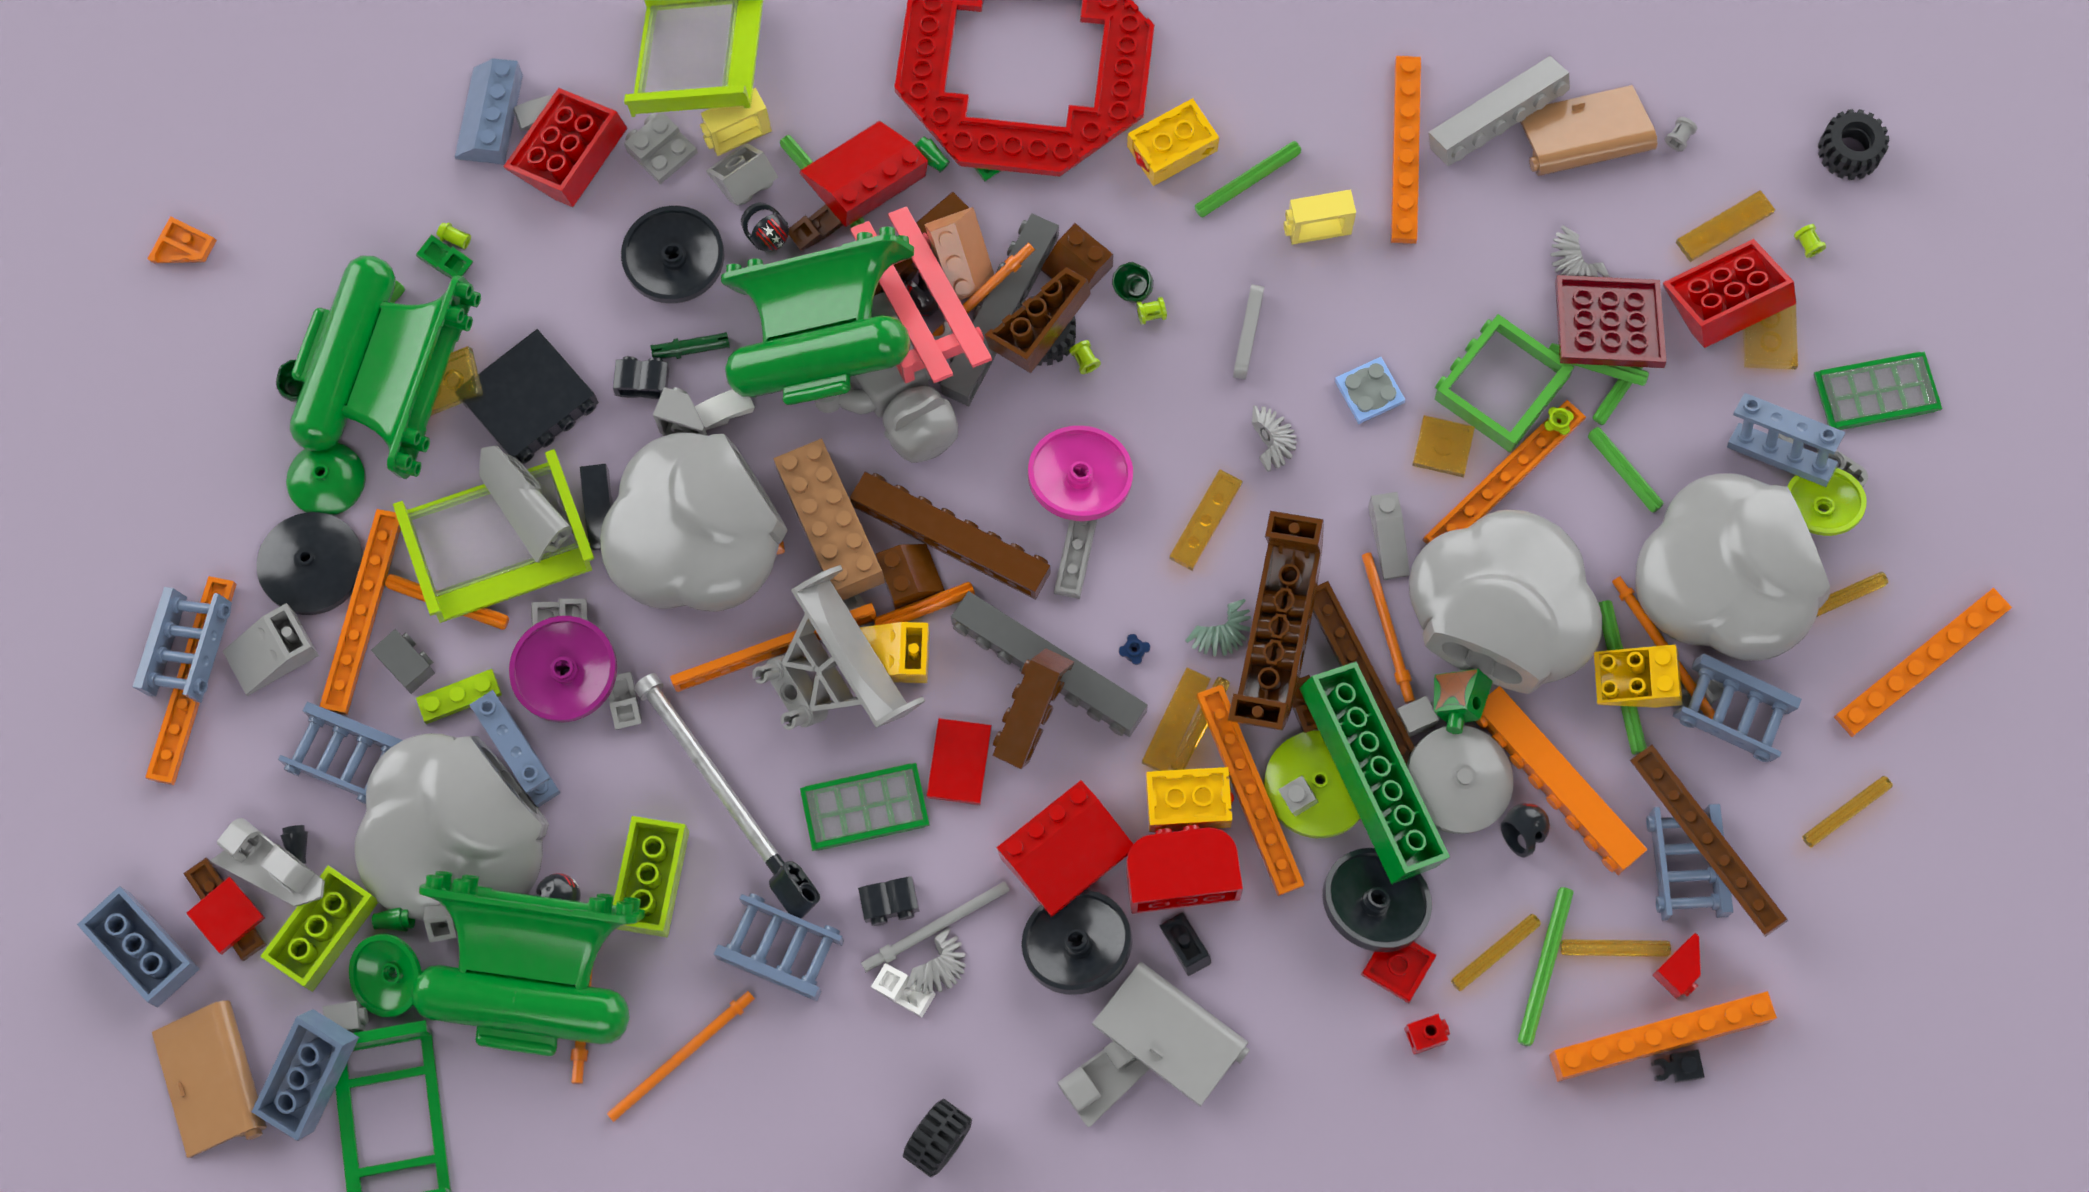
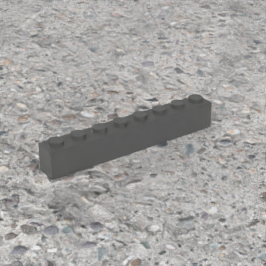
M1031 213L1027 221L1023 220L1018 231L1019 237L1016 242H1011L1007 255L1008 258L1011 255L1014 256L1028 242L1034 247L1035 251L1021 263L1022 267L1015 273H1010L985 297L983 305H978L973 315V319H975L973 325L975 328L979 327L984 337L983 343L990 353L992 361L972 368L965 353H961L950 358V362H952L950 368L953 376L938 382L942 395L968 407L997 355L996 352L989 349L984 334L990 329L994 330L1007 315H1012L1016 308H1020V303L1026 300L1043 264L1059 237V225ZM1001 262L998 266L997 271H999L1006 263Z
M968 591L952 614L951 621L956 632L962 636L968 634L976 639L975 643L979 647L987 651L989 648L998 653L997 657L1008 665L1013 663L1020 667V672L1027 659L1031 660L1044 649H1049L1074 661L1071 671L1065 672L1060 680L1065 682L1060 694L1065 696L1064 700L1074 707L1079 705L1086 709L1087 715L1098 722L1103 720L1110 725L1109 728L1117 735L1123 736L1125 734L1130 738L1147 713L1148 704L970 591Z

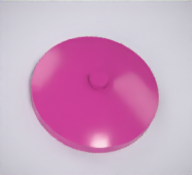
M1068 426L1057 429L1038 442L1029 459L1028 483L1034 497L1046 510L1064 519L1091 521L1103 518L1117 510L1124 503L1132 486L1133 465L1127 450L1115 437L1098 428Z

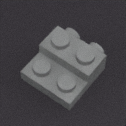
M660 112L658 115L655 113L649 115L644 122L645 125L638 131L636 129L631 130L624 142L627 152L659 184L663 183L698 153L697 148L680 133L678 126L663 112Z

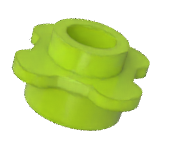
M1551 407L1548 410V421L1544 424L1547 431H1558L1561 435H1567L1570 432V421L1574 418L1573 413L1563 408Z

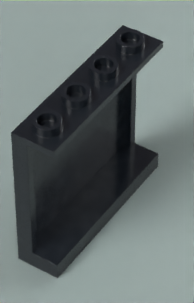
M538 329L456 391L458 398L464 406L469 408L506 453L523 464L529 462L534 457V453L540 448L551 445L555 437L562 431L570 430L581 416L592 413L599 403L595 393Z

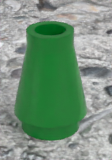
M924 136L916 143L915 147L928 160L927 165L933 167L941 173L950 163L931 138L927 139Z
M399 907L373 913L372 926L375 930L385 929L407 932L408 929L414 928L416 919L408 918L409 911Z

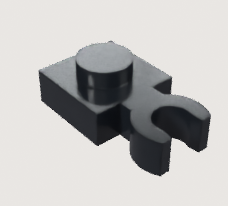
M1699 1049L1671 1053L1669 1055L1670 1062L1664 1059H1656L1651 1063L1652 1066L1659 1065L1664 1069L1663 1075L1654 1077L1655 1081L1658 1082L1666 1080L1670 1075H1674L1675 1083L1703 1079L1705 1077Z

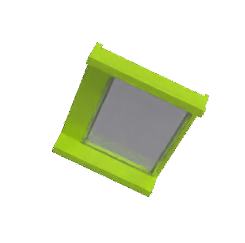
M644 0L646 14L634 93L625 94L624 103L628 106L631 116L636 117V114L734 106L751 108L763 0Z
M555 449L545 452L548 462L527 470L540 484L541 489L539 492L572 527V531L555 552L545 551L540 563L534 560L485 484L408 510L403 500L393 504L430 616L436 615L439 622L442 623L592 571L590 561L594 560V556Z

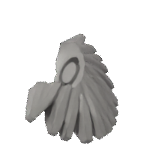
M1563 225L1561 229L1565 234L1557 232L1556 236L1560 239L1554 238L1553 241L1558 244H1552L1553 248L1560 249L1561 251L1551 253V256L1564 257L1552 263L1553 267L1559 266L1555 269V272L1565 269L1560 275H1585L1590 277H1598V272L1603 277H1609L1603 262L1590 263L1589 265L1584 262L1579 246V235Z
M1253 406L1252 425L1268 447L1259 459L1267 472L1271 470V463L1278 469L1280 464L1282 466L1286 464L1283 457L1291 459L1293 455L1288 450L1295 451L1296 446L1294 445L1297 444V441L1293 439H1296V436L1290 435L1294 433V429H1290V423L1279 427L1284 420L1283 416L1274 421L1277 414L1276 411L1271 414V409L1269 408L1266 413V407L1262 406L1259 413L1258 407Z
M949 928L934 938L936 949L940 956L926 964L912 968L907 984L909 989L916 982V992H919L922 986L923 993L926 992V988L929 994L933 993V984L938 992H942L941 981L950 989L952 988L951 983L957 984L955 978L961 979L959 974L964 973V970L961 968H965L966 964L958 961V959L965 958L966 956L965 953H953L962 945L961 942L955 943L958 940L957 936L945 941L950 931Z

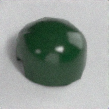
M1128 262L1120 265L1113 273L1112 285L1115 293L1125 301L1130 303L1142 302L1148 298L1153 290L1154 280L1151 273L1142 265Z
M289 360L282 364L278 369L276 378L278 393L282 398L291 402L297 401L304 383L293 379L291 375L296 360Z

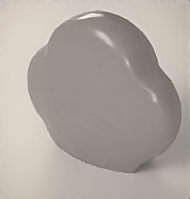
M675 433L649 442L627 464L621 478L618 497L606 514L602 524L600 536L602 561L614 584L629 597L641 604L659 609L688 606L701 611L718 612L734 608L749 600L758 592L772 571L779 544L784 539L788 530L755 474L737 447L725 434L705 436L695 433Z
M1740 474L1709 475L1697 479L1684 487L1670 503L1664 516L1663 524L1645 541L1636 565L1635 587L1639 603L1647 617L1662 632L1679 642L1710 646L1729 657L1744 661L1771 659L1796 646L1810 631L1816 620L1818 609L1827 601L1830 592L1828 578L1819 554L1789 488L1779 485H1768Z
M1500 510L1489 513L1468 528L1446 532L1430 541L1421 550L1412 565L1409 578V595L1415 614L1423 629L1422 635L1425 646L1443 660L1463 671L1480 669L1493 681L1492 684L1520 693L1530 694L1542 684L1558 681L1576 673L1591 659L1599 645L1602 634V613L1593 591L1587 584L1581 552L1575 542L1562 528L1542 516L1523 510Z
M421 734L392 746L379 758L370 774L366 789V813L355 838L356 865L363 885L377 899L380 905L387 909L399 907L407 909L409 911L408 918L423 920L425 907L441 905L438 901L419 894V886L426 883V875H435L436 871L451 872V882L455 878H462V875L479 876L478 886L489 887L498 891L528 894L541 870L543 857L542 839L546 835L549 823L514 776L478 736L457 738L445 734Z

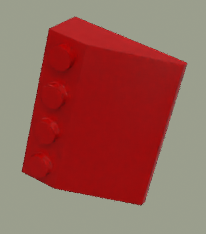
M558 88L503 167L552 199L574 207L628 128L617 111Z
M878 121L801 169L799 173L840 222L847 227L926 177L928 160L912 142L883 122Z
M1755 239L1745 242L1663 282V287L1690 332L1704 348L1796 304L1794 281Z
M1080 780L996 848L1001 860L1046 912L1053 917L1127 857L1133 843L1095 794Z

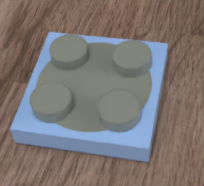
M1382 357L1335 377V383L1358 424L1405 403V398Z

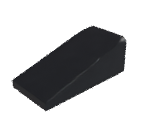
M1183 912L1159 925L1188 976L1211 964L1208 951Z

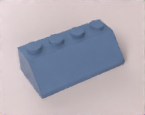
M492 58L473 67L455 159L505 165L515 118L513 109L517 106L523 79L518 61Z

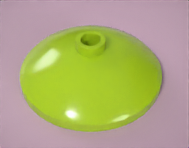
M1836 468L1827 487L1797 475L1791 479L1787 486L1810 533L1822 536L1843 534L1858 525L1864 516L1867 504L1865 491L1855 477L1841 469Z

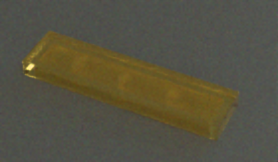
M1760 190L1676 240V244L1687 259L1692 262L1775 212V208Z
M1219 469L1171 552L1169 559L1193 571L1243 483L1242 480Z
M1186 667L1142 759V764L1157 771H1168L1199 706L1196 695L1207 689L1211 681L1210 677Z

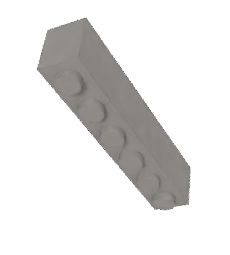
M1551 56L1547 57L1428 132L1430 149L1447 166L1460 161L1467 154L1482 147L1492 138L1503 134L1511 126L1522 122L1530 114L1544 108L1549 102L1563 96L1570 90L1569 72Z

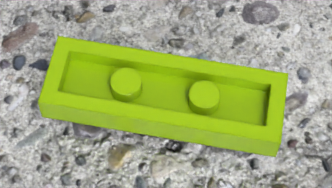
M489 669L416 697L424 722L429 724L470 708L471 703L492 690L497 697L501 696L502 693L494 671Z

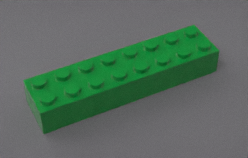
M1357 662L1311 676L1299 689L1391 884L1437 868L1450 858V855Z

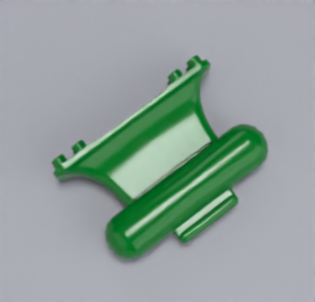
M886 226L879 229L878 236L873 237L872 233L860 232L857 234V241L773 263L763 264V260L753 258L748 260V267L742 268L739 264H728L726 272L721 275V283L740 294L748 295L753 300L759 312L763 342L743 346L735 350L728 357L725 374L730 387L737 394L745 397H758L783 391V402L786 405H794L846 394L851 389L850 377L893 368L902 363L910 348L908 330L895 317L882 315L872 317V306L875 290L884 272L893 264L914 256V246L909 244V237L904 235L896 236L895 228Z
M361 255L351 260L345 268L331 309L316 308L312 314L291 373L293 379L304 383L290 419L289 430L299 446L310 451H326L336 446L342 437L347 420H354L376 432L386 442L389 448L387 468L389 471L402 479H407L410 475L417 477L422 467L421 462L416 461L419 451L425 453L430 446V438L425 437L430 415L456 342L459 341L462 330L468 332L472 327L473 318L467 315L470 307L477 308L479 306L481 293L474 291L473 285L464 277L456 275L451 279L446 292L432 302L418 305L391 303L390 300L395 289L396 280L392 267L378 257Z
M436 871L435 875H426V883L419 886V894L438 901L451 915L458 935L459 967L434 965L422 970L411 990L413 1005L421 1016L430 1020L477 1026L475 1040L477 1045L482 1047L543 1056H553L556 1053L558 1038L594 1044H612L621 1038L627 1029L630 1019L629 1006L621 994L611 989L590 987V976L597 954L608 936L621 925L635 924L644 919L645 911L640 909L641 899L625 897L624 901H617L616 905H613L614 895L599 893L597 897H590L589 902L584 903L493 890L489 887L478 886L479 876L462 875V878H455L453 882H451V872Z

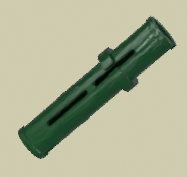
M727 332L685 340H678L676 338L673 339V342L650 345L652 358L660 359L672 357L681 359L684 355L730 348Z

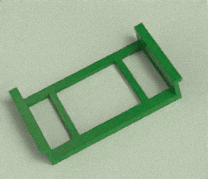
M423 1020L353 1033L359 1039L352 1052L421 1039L424 1066L350 1079L347 1062L335 1087L346 1191L362 1192L361 1177L436 1164L438 1189L424 1192H451L432 1030L427 1027V1021ZM425 1075L434 1155L359 1168L351 1088Z

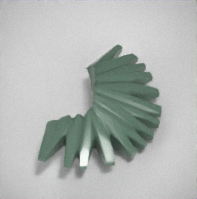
M1242 599L1227 605L1228 621L1225 624L1211 627L1197 625L1185 641L1188 643L1195 638L1192 648L1195 650L1199 645L1198 652H1201L1204 647L1203 654H1207L1211 645L1213 656L1217 654L1218 643L1223 656L1227 655V650L1230 654L1233 653L1232 646L1236 651L1239 650L1237 644L1242 647L1244 644L1241 639L1246 641L1247 638L1238 630L1250 631L1251 627L1239 624L1251 619V616H1244L1250 612L1249 609L1237 611L1246 600Z

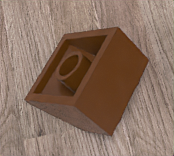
M1074 223L1057 241L1043 264L1041 271L1053 279L1067 267L1088 279L1091 290L1113 267V253Z
M900 544L875 554L882 569L885 584L895 610L945 591L927 544Z

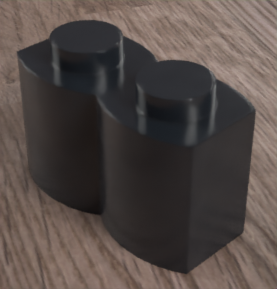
M631 356L616 360L613 381L615 396L660 399L664 387L668 388V363L660 358H649L646 361H639Z
M912 876L858 888L864 920L866 923H871L872 926L888 923L887 919L892 917H898V920L911 919L915 917L914 913L920 912Z

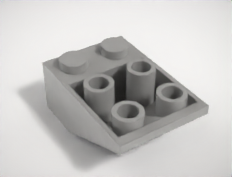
M287 603L261 617L223 650L227 661L247 696L319 656L297 615Z

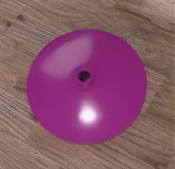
M574 616L551 617L532 626L517 642L509 663L510 684L519 702L535 716L551 722L577 721L595 712L609 697L617 677V658L607 636L596 625ZM569 668V672H566L565 675H563V671Z

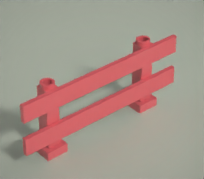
M907 206L888 213V217L898 235L908 236L909 244L914 246V256L911 258L953 332L950 335L935 340L896 271L895 264L884 272L879 280V284L898 319L908 330L910 341L914 346V349L909 350L903 362L896 365L905 384L914 381V372L926 368L933 383L952 377L953 372L946 359L961 353H965L972 368L992 361V357L983 343L984 337L979 327L975 328L930 249L931 243L927 234L921 233ZM869 221L850 228L856 241L857 234L860 232H869L873 234V237L877 236Z

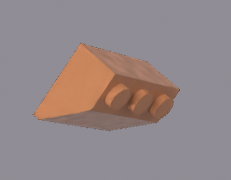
M971 207L924 224L934 256L959 300L971 297L994 275L974 208Z

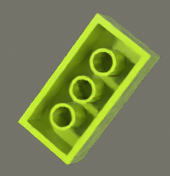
M637 816L631 817L613 905H616L617 901H624L625 897L641 899L640 909L645 911V915L641 921L635 924L621 925L617 930L668 938L690 833L686 824Z
M329 865L320 875V878L325 881L323 898L297 906L260 956L311 992L316 989L378 904L377 899Z

